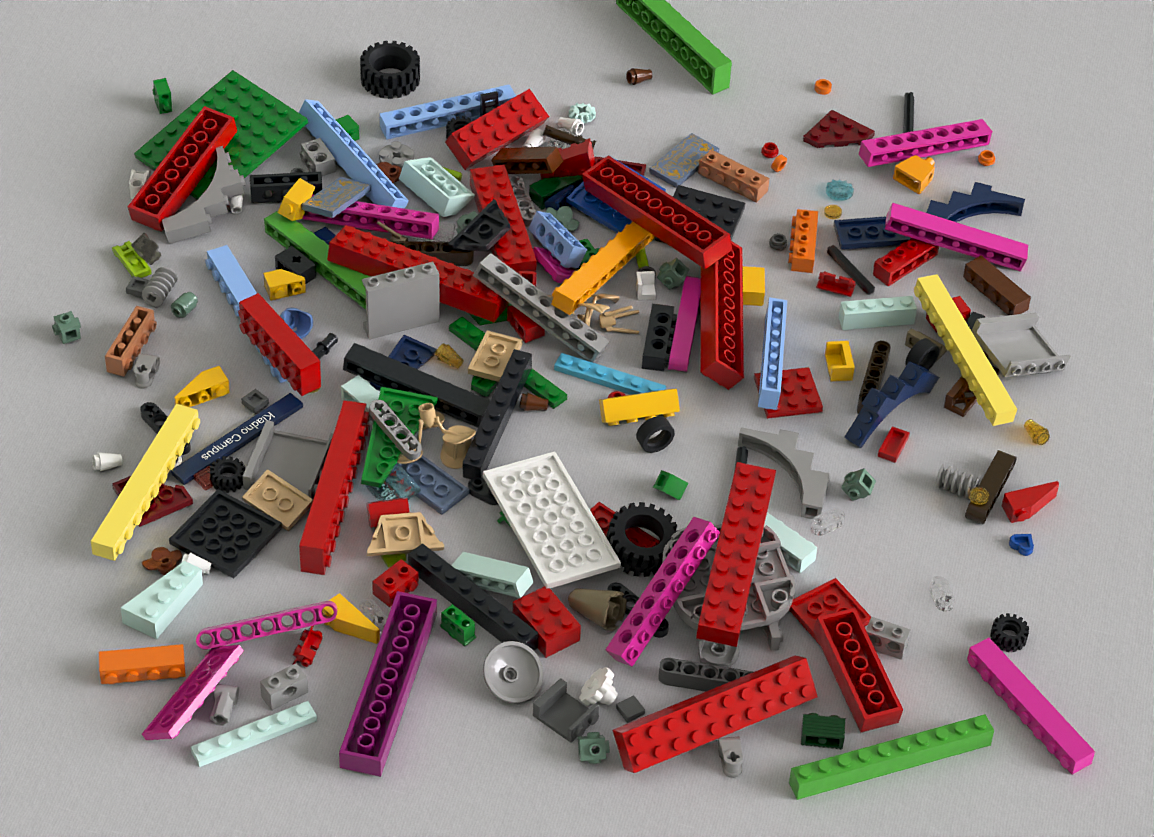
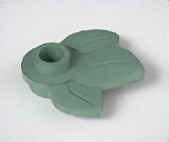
M563 206L558 211L550 207L546 210L568 231H575L578 228L580 222L572 219L573 211L569 206Z

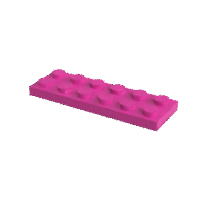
M229 645L211 648L143 731L142 736L145 740L173 739L178 736L179 730L191 720L192 714L203 705L204 699L215 690V686L227 675L230 667L237 663L239 656L244 651L241 646Z

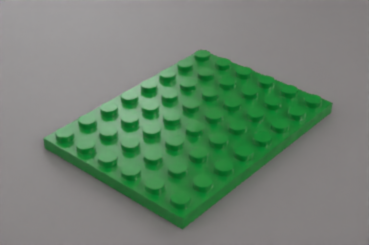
M232 70L138 149L134 155L135 158L155 171L205 106L234 117L237 133L224 148V152H228L231 159L228 165H233L234 170L238 169L239 176L243 175L246 178L307 125L308 119ZM217 159L190 195L198 200L212 182L217 169Z

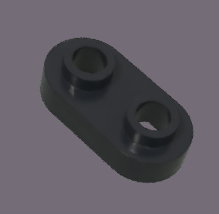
M472 478L468 482L470 495L490 505H499L483 478Z

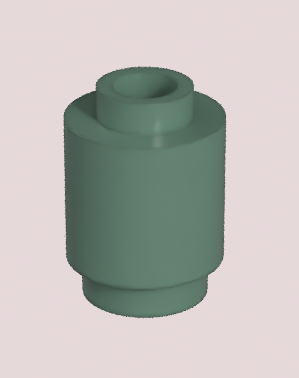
M192 292L183 293L171 304L172 313L180 318L187 316L198 303L196 295Z

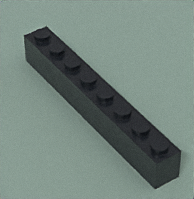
M356 343L352 345L344 357V371L356 376L359 375L361 378L381 387L438 397L437 403L434 406L435 410L477 428L490 403V400Z
M513 350L463 460L464 478H483V471H486L531 372V353Z
M423 543L408 554V564L419 572V578L501 643L515 641L527 645L533 651L538 648V632Z

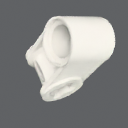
M135 169L131 170L129 188L132 200L150 178V170L146 172L136 171Z

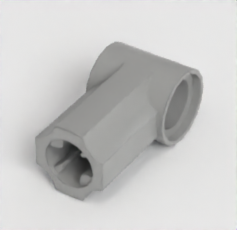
M223 684L216 685L214 705L210 716L211 721L216 723V725L224 726V724L229 723L233 705H236L238 701L239 687Z

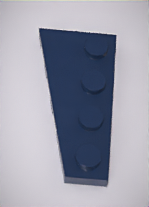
M403 335L388 357L419 369L437 354V349ZM370 382L372 387L380 391L381 386Z

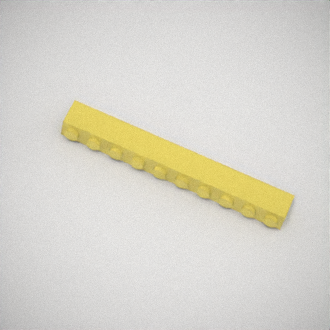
M938 274L918 278L914 287V294L919 298L923 310H926L930 322L937 329L938 336L944 341L945 347L951 353L954 363L958 365L962 377L966 379L969 389L973 391L978 404L983 408L986 418L990 420L992 426L1013 422L1017 412L1015 404Z
M179 404L175 405L92 538L91 547L93 555L115 561L117 556L123 552L125 543L133 535L134 528L140 524L142 515L145 511H148L153 497H156L159 492V487L166 482L167 474L170 470H173L178 456L182 455L186 443L190 442L194 430L198 429L200 419L198 418L197 409Z

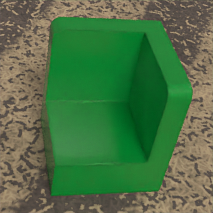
M661 470L653 488L680 500L688 482Z

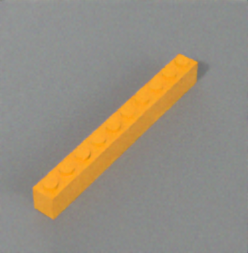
M633 221L630 225L627 224L622 232H618L613 240L610 239L604 248L601 247L596 255H592L587 263L584 262L578 271L575 270L569 279L566 278L560 287L554 289L551 305L571 315L580 307L578 304L584 303L635 257L641 249L646 247L655 236Z

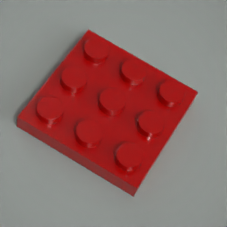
M809 367L782 370L781 393L777 410L764 408L767 419L823 411V405ZM754 373V381L759 393L761 373Z
M837 578L794 598L789 609L818 644L819 641L813 630L819 616L856 608L864 627L869 624L871 616Z

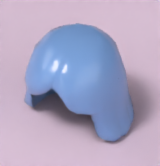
M290 307L286 308L280 315L291 329L297 327V330L294 332L300 339L306 337L313 327V317L308 312Z

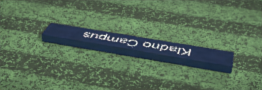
M292 393L287 394L171 470L172 476L183 485L187 484L210 469V466H212L214 461L216 462V459L220 458L223 460L225 456L227 458L259 437L266 420L273 421L275 426L303 408V402Z

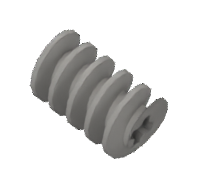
M167 267L158 268L142 291L144 301L152 307H160L177 282V274Z
M942 464L937 475L936 486L941 488L944 484V490L946 491L951 487V493H956L958 490L959 496H963L966 492L965 497L970 499L978 487L980 477L973 481V474L966 478L965 471L961 475H959V469L952 473L951 466L944 470V464Z

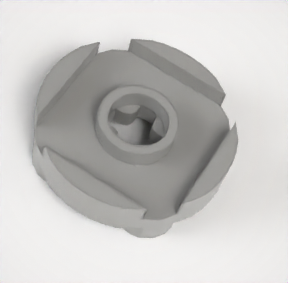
M393 141L390 145L383 147L379 151L380 162L397 165L402 169L405 161L414 160V150L401 144L399 141Z
M700 640L698 646L700 663L731 668L738 660L739 644L737 647ZM721 648L722 652L719 653L714 650Z

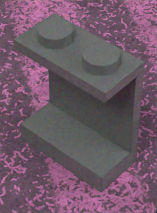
M560 678L533 703V716L572 743L577 737L582 736L590 725H594L599 719V704L595 703L589 709L566 693L567 682Z

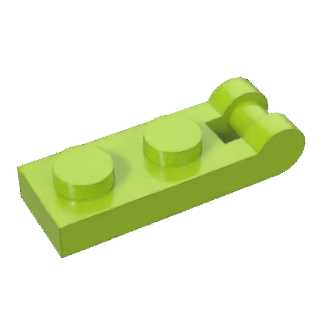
M130 241L124 242V245L112 247L115 257H118L132 277L144 278L152 274L151 268Z

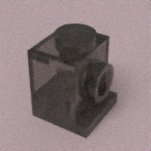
M143 233L131 244L136 253L150 265L162 256L157 250L159 246L152 239L150 240L146 233Z

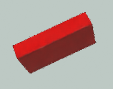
M892 426L878 451V457L896 463L909 439L910 432Z

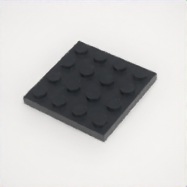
M681 185L677 186L673 195L675 199L728 232L732 240L744 212L745 202ZM655 236V241L665 243Z
M217 489L169 538V544L187 554L192 553L212 563L211 567L234 579L282 529V522Z

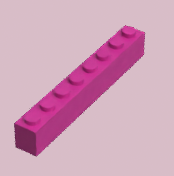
M893 202L886 215L885 230L975 258L982 255L989 262L1017 271H1021L1027 261L1028 244Z
M990 638L970 647L967 657L969 665L977 670L982 679L988 682L995 693L1007 703L1009 709L1013 710L1020 717L1022 723L1031 729L1034 736L1042 741L1047 750L1060 761L1065 769L1073 775L1092 764L1095 754L1092 747Z

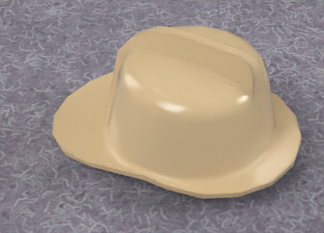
M470 438L463 443L455 445L444 442L440 454L442 463L451 469L462 468L463 460L473 440Z

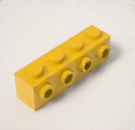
M674 388L599 400L602 422L608 423V426L618 425L621 420H626L627 423L637 422L638 418L645 417V420H648L660 414H663V417L675 416L674 412L680 411L677 389Z

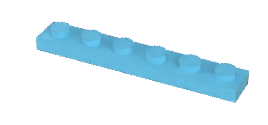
M564 353L560 354L554 365L555 371L631 395L666 389V385Z

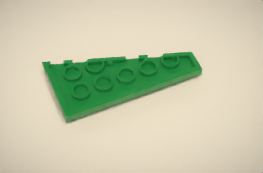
M381 387L378 400L384 401L415 436L419 430V419H421L419 406L424 403H432L435 406L438 397ZM392 420L384 422L388 426L395 424ZM375 421L373 422L361 484L380 488L402 456V452ZM402 433L396 435L398 439L406 438Z

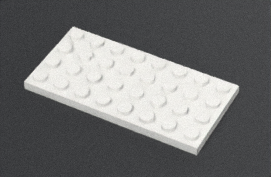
M556 452L483 471L484 480L546 589L620 568L621 562Z

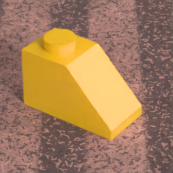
M301 178L298 179L284 196L277 213L291 221L302 219L305 213L302 210V204L311 198L315 186Z

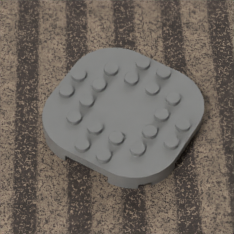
M722 524L715 525L719 532L721 531ZM767 525L764 527L741 630L769 625L780 620L789 611L793 602L795 592L794 576L790 575L780 548L781 542L778 536ZM686 527L671 536L670 541L664 547L662 563ZM719 536L674 603L679 617L695 630L698 629Z

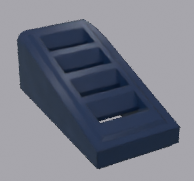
M569 185L549 198L544 203L546 210L549 207L556 211L563 206L572 207L566 203V198L575 190L574 186Z

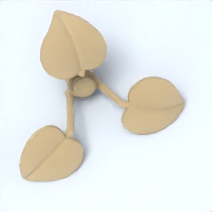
M593 294L591 296L594 297L592 304H578V306H585L587 308L585 315L578 314L577 318L590 327L593 310L602 314L605 310L610 309V306L596 304V301L605 298L617 303L620 297L611 294Z
M424 403L419 406L421 419H419L417 440L420 444L422 430L430 429L431 427L439 426L444 434L442 437L443 441L454 445L463 443L476 434L474 429L461 425L451 426L448 430H445L442 426L445 416L435 411L432 403ZM421 450V455H420V457H419L418 459H420V458L422 457V455H423V451H422V450ZM402 454L397 463L407 464L418 459L410 460Z

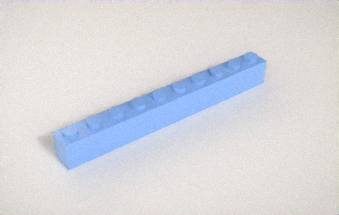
M305 99L299 111L301 115L308 119V124L304 127L316 139L321 138L337 161V164L345 170L349 177L354 181L371 185V191L365 196L369 197L373 204L405 209L408 199L319 101Z
M228 245L207 251L205 263L208 270L211 269L214 280L219 282L221 292L226 294L229 305H233L235 315L238 317V311L240 310L239 302L257 294ZM263 356L264 363L270 366L272 376L276 377L279 383L286 382L287 379H283L279 370L271 365L270 360L266 356Z

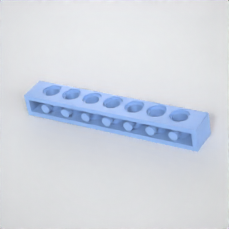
M509 84L379 114L380 128L387 140L444 127L448 121H451L452 118L456 120L458 116L460 119H462V116H465V119L469 117L471 120H475L480 117V94L497 91L499 106L516 97Z
M769 297L765 314L758 407L777 410L781 393L787 300Z

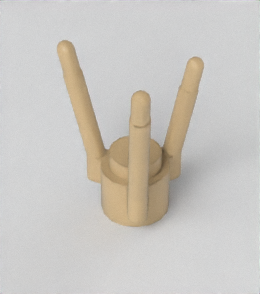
M630 305L599 314L601 329L606 328V332L615 331L639 334L637 330L612 327V325H616L615 318L638 314L639 310L624 312L632 309Z

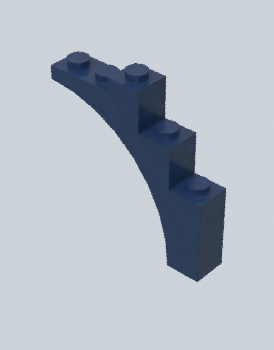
M975 182L971 195L953 191L949 204L931 200L926 213L954 222L980 214L991 213L1021 216L1025 199L991 191V185Z
M908 362L899 377L890 374L881 390L871 388L862 402L863 408L844 437L862 448L873 431L890 412L916 394L930 393L940 377L925 367Z

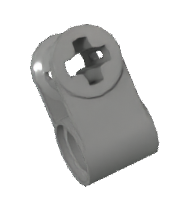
M143 353L138 355L137 362L133 367V372L136 375L135 385L138 388H147L152 384L155 374L159 370V356Z
M740 737L718 738L719 757H721L724 774L731 778L738 777L742 773L741 763L743 761Z

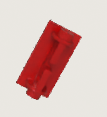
M824 271L819 274L816 288L851 297L856 281L843 276H839V279H836L835 274Z
M314 625L308 630L304 629L299 639L302 643L301 645L298 644L293 652L295 659L292 665L297 661L301 662V665L304 667L312 664L316 651L323 639L321 631L312 630Z

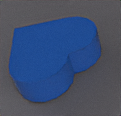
M1014 534L1010 537L1009 546L1014 550H1018L1021 555H1031L1034 548L1032 535Z

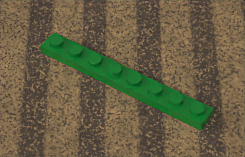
M460 317L449 325L451 333L477 351L485 335L483 331L464 317ZM533 368L531 369L524 385L526 389L538 397L548 399V405L553 409L567 400V394Z

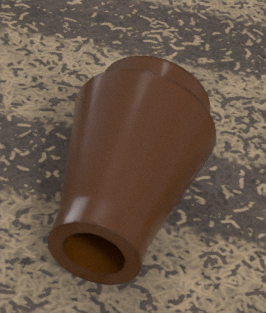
M631 68L626 73L627 82L632 85L650 80L653 77L650 69Z
M528 392L526 394L522 393L519 408L524 409V411L547 410L548 399H543Z

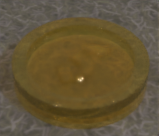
M828 205L824 209V214L829 219H838L842 215V209L837 205Z
M975 487L971 489L969 499L975 504H985L989 499V493L984 488Z

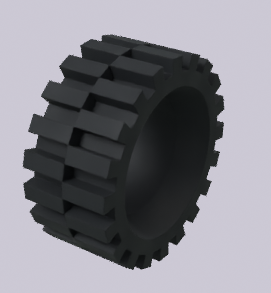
M383 41V44L379 42L374 43L375 47L370 45L367 47V50L362 52L360 57L361 84L363 87L365 86L367 92L371 90L372 95L379 94L380 98H384L385 95L388 96V99H393V96L400 98L402 94L409 95L410 90L414 92L416 86H419L420 56L416 50H413L412 46L406 47V43L403 42L397 44V41H392V43ZM393 68L398 69L401 72L383 73L379 71L383 69Z
M639 502L638 506H635V503H630L628 509L624 505L620 508L619 512L616 511L613 515L606 538L618 556L621 566L624 567L623 572L628 574L629 571H633V576L639 577L640 573H644V577H649L651 572L655 575L662 565L664 547L670 541L671 536L679 530H676V522L671 523L673 517L670 514L665 516V510L661 507L659 510L654 509L655 505L651 503L649 507H645V502ZM633 527L650 530L659 537L660 543L648 548L637 546L627 538L625 530Z

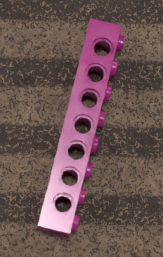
M983 119L868 139L861 141L859 156L867 167L904 161L914 155L921 158L986 146L990 143L993 131Z
M358 201L334 218L305 211L302 218L304 220L347 225L389 233L377 224L380 221L401 235L433 239L439 231V214Z
M697 517L692 518L605 649L616 661L633 667L720 535V532L711 522Z

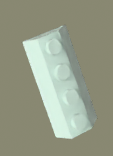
M431 157L404 162L399 180L442 217L456 215L475 196L474 193Z

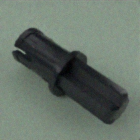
M329 333L322 342L317 343V347L312 352L320 360L338 342V337L333 333Z

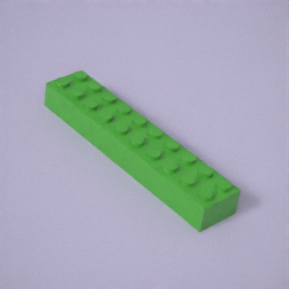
M616 0V4L710 93L714 95L729 88L732 61L677 12L670 3L665 0Z

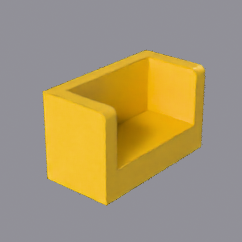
M743 266V305L763 306L765 269L762 267Z
M849 341L826 342L825 359L830 382L853 381L855 367Z

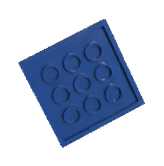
M629 168L633 172L637 173L650 183L654 184L655 186L666 192L665 188L661 187L660 185L654 183L653 181L649 180L648 178ZM584 182L566 198V203L616 233L622 232L627 224L630 225L632 223L630 219L586 191Z

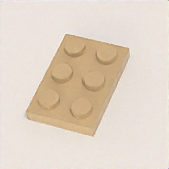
M487 330L468 367V374L499 382L513 350L521 349L522 339Z
M268 469L242 496L243 501L251 507L282 522V527L287 531L308 511L313 502L312 498Z

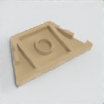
M421 512L381 515L368 547L367 557L410 553L422 543L432 551L444 550V544L438 540L434 534L435 531L426 523V519Z

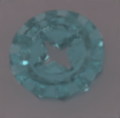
M833 179L832 182L827 183L825 191L830 198L843 201L853 196L854 188H852L851 183H847V180L841 181L839 179L836 181Z

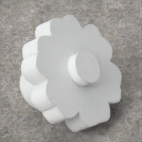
M607 667L599 668L585 682L579 699L586 706L594 705L598 701L601 704L610 705L616 699L618 693L615 691V687L612 686L614 674Z

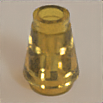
M441 344L435 352V356L438 357L439 361L457 369L464 362V359L449 344Z
M1032 419L1025 422L1024 428L1033 443L1043 445L1049 440L1048 429Z

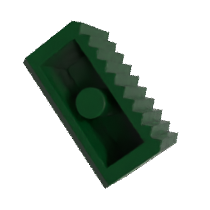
M817 713L803 714L801 745L843 749L846 718H840L837 715L820 716Z

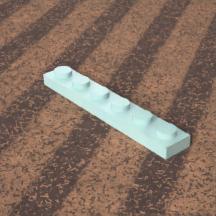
M306 701L191 746V752L197 764L201 767L316 722L317 715L309 701Z

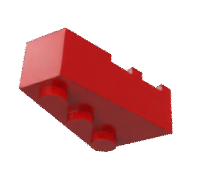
M586 139L585 142L580 144L573 143L565 149L558 148L563 162L553 173L540 175L541 179L582 175V173L596 164L591 139Z

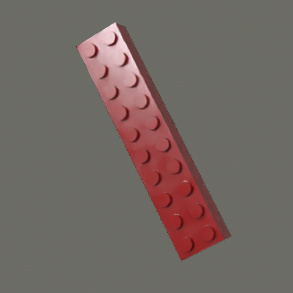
M609 155L582 173L586 191L702 268L707 269L732 250L731 238L728 232Z
M345 225L329 242L328 261L371 277L434 262L439 272V302L486 320L495 322L509 305L508 301L473 276L474 272L390 242L387 239L363 232L352 226Z
M731 241L732 250L707 269L701 267L700 373L728 390L744 379L742 247Z
M343 401L299 545L301 572L325 575L326 568L331 566L332 556L330 555L331 552H335V538L340 535L341 527L339 524L344 521V508H347L349 504L348 494L353 491L352 480L357 477V464L360 465L362 459L361 450L364 451L366 446L365 436L368 437L370 433V425H367L370 414L367 412L366 403Z
M740 462L736 464L698 623L696 639L737 647L776 470Z
M794 655L615 728L612 731L624 770L636 773L815 699L818 696L807 658Z

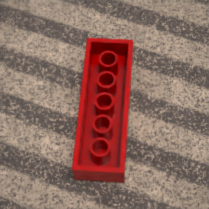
M528 89L453 132L445 143L463 169L466 170L538 128L550 116L532 91Z
M257 293L240 301L238 314L241 322L239 324L241 332L246 334L250 338L251 343L260 349L261 354L270 360L271 365L279 370L282 378L287 379L292 389L301 396H304L320 388V360L264 298Z
M856 608L817 617L813 631L860 733L899 723L903 708Z

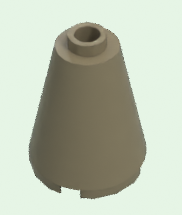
M576 588L568 596L569 606L607 631L617 629L616 623L618 620H623L627 605L626 599L622 596L624 593L619 591Z

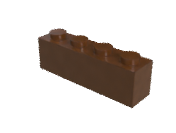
M557 147L501 148L491 161L493 166L505 165L507 174L553 173L563 162V159Z
M982 255L965 264L963 277L966 281L977 288L979 292L990 299L1007 315H1017L1029 309L1031 296Z

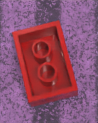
M544 586L513 601L512 613L538 632V649L545 658L580 641L581 625L550 588L546 589Z

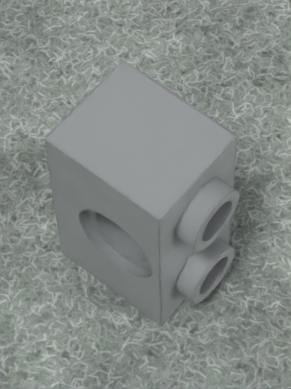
M295 663L261 680V697L269 708L274 710L308 693L307 676L299 665Z

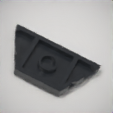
M493 199L448 243L450 249L488 251L511 229L509 221L498 207L496 200Z

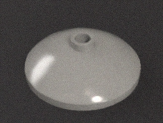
M507 641L495 646L487 654L483 664V676L488 689L498 699L507 703H522L531 699L537 694L543 682V666L538 655L530 647L520 642ZM506 673L511 675V679L506 677Z

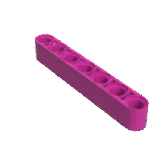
M686 276L669 358V370L684 372L688 370L701 301V278Z
M323 601L207 627L198 633L196 643L201 649H211L327 623L336 618L338 608L332 601ZM329 606L333 609L334 613L331 616H326L323 614L322 609ZM310 611L313 614V619L310 621L304 620L302 613ZM287 615L292 617L293 623L285 625L282 622V617ZM264 620H269L272 622L273 627L266 630L262 627L261 623ZM243 625H250L252 633L244 634L241 627ZM224 629L230 630L232 637L229 639L223 638L221 631ZM201 635H210L212 641L210 643H203Z

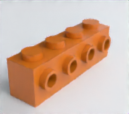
M797 209L796 216L792 217L791 227L795 228H791L790 239L794 240H790L789 251H793V253L789 252L788 263L792 264L791 271L813 273L818 211Z
M180 644L99 651L101 684L186 677L184 646Z

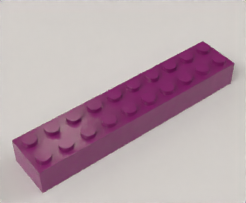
M397 591L339 751L340 768L381 777L437 616V599Z

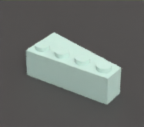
M183 561L121 607L122 623L158 639L203 585L202 569Z

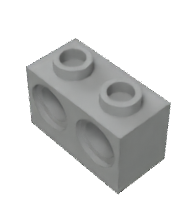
M321 138L301 144L300 158L307 164L309 172H321L322 176L336 172L335 158Z
M871 617L866 632L875 651L902 660L908 645L911 629Z

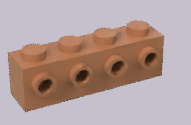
M712 149L699 160L698 174L756 203L768 192L770 178Z
M140 306L135 307L105 355L107 372L125 376L127 371L131 370L135 358L141 353L143 345L147 344L151 332H154L157 322L154 318V310Z

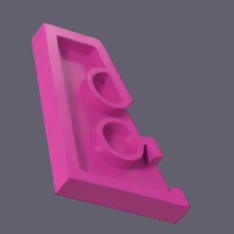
M533 248L537 262L544 267V270L552 276L555 282L562 283L566 278L569 279L575 271L573 268L563 267L560 264L561 262L554 258L548 249Z

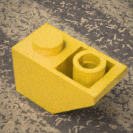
M283 269L263 273L264 287L270 301L306 293L305 278L303 276Z

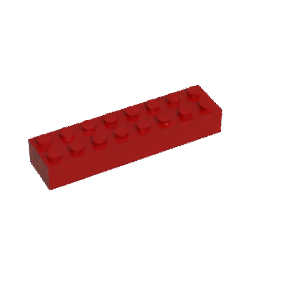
M204 106L127 206L131 220L162 232L164 230L162 220L176 214L217 159L216 148L223 146L224 149L237 133L234 117Z
M505 165L470 169V187L472 193L475 194L474 200L478 212L480 213L494 199L511 226V229L490 248L491 253L517 273L519 271L536 272L537 260Z

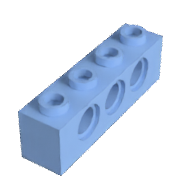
M536 211L528 228L533 237L539 240L542 246L548 249L551 255L561 262L560 264L563 267L579 268L587 249L551 213Z

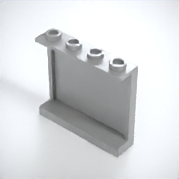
M434 262L362 279L366 289L367 320L363 322V328L369 340L439 322V272Z
M1036 313L979 318L971 330L977 342L1004 377L1061 371L1065 369L1071 357L1070 355L1059 356L1035 325L1039 319Z
M266 420L243 474L244 489L249 490L268 469L313 499L334 433L330 434L328 440L274 430V422Z

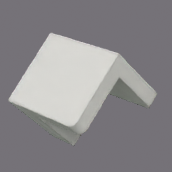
M654 271L636 272L635 289L637 300L656 299Z

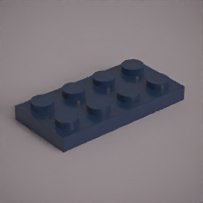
M886 216L834 220L833 225L841 250L899 246L903 242L910 240L911 237L885 230Z

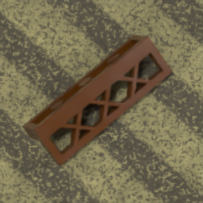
M992 366L998 376L1000 370ZM962 376L946 394L944 408L964 417L976 403L977 398L975 395L974 397H965V393L973 391L969 389L966 379ZM964 403L965 407L962 410L956 407L955 404Z

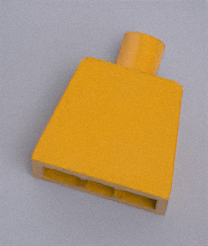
M914 155L895 166L893 179L917 194H921L933 179L934 160L930 157L924 160Z

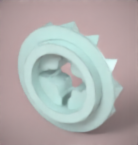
M584 103L572 105L568 113L570 118L580 119L583 123L591 122L596 117L595 107Z

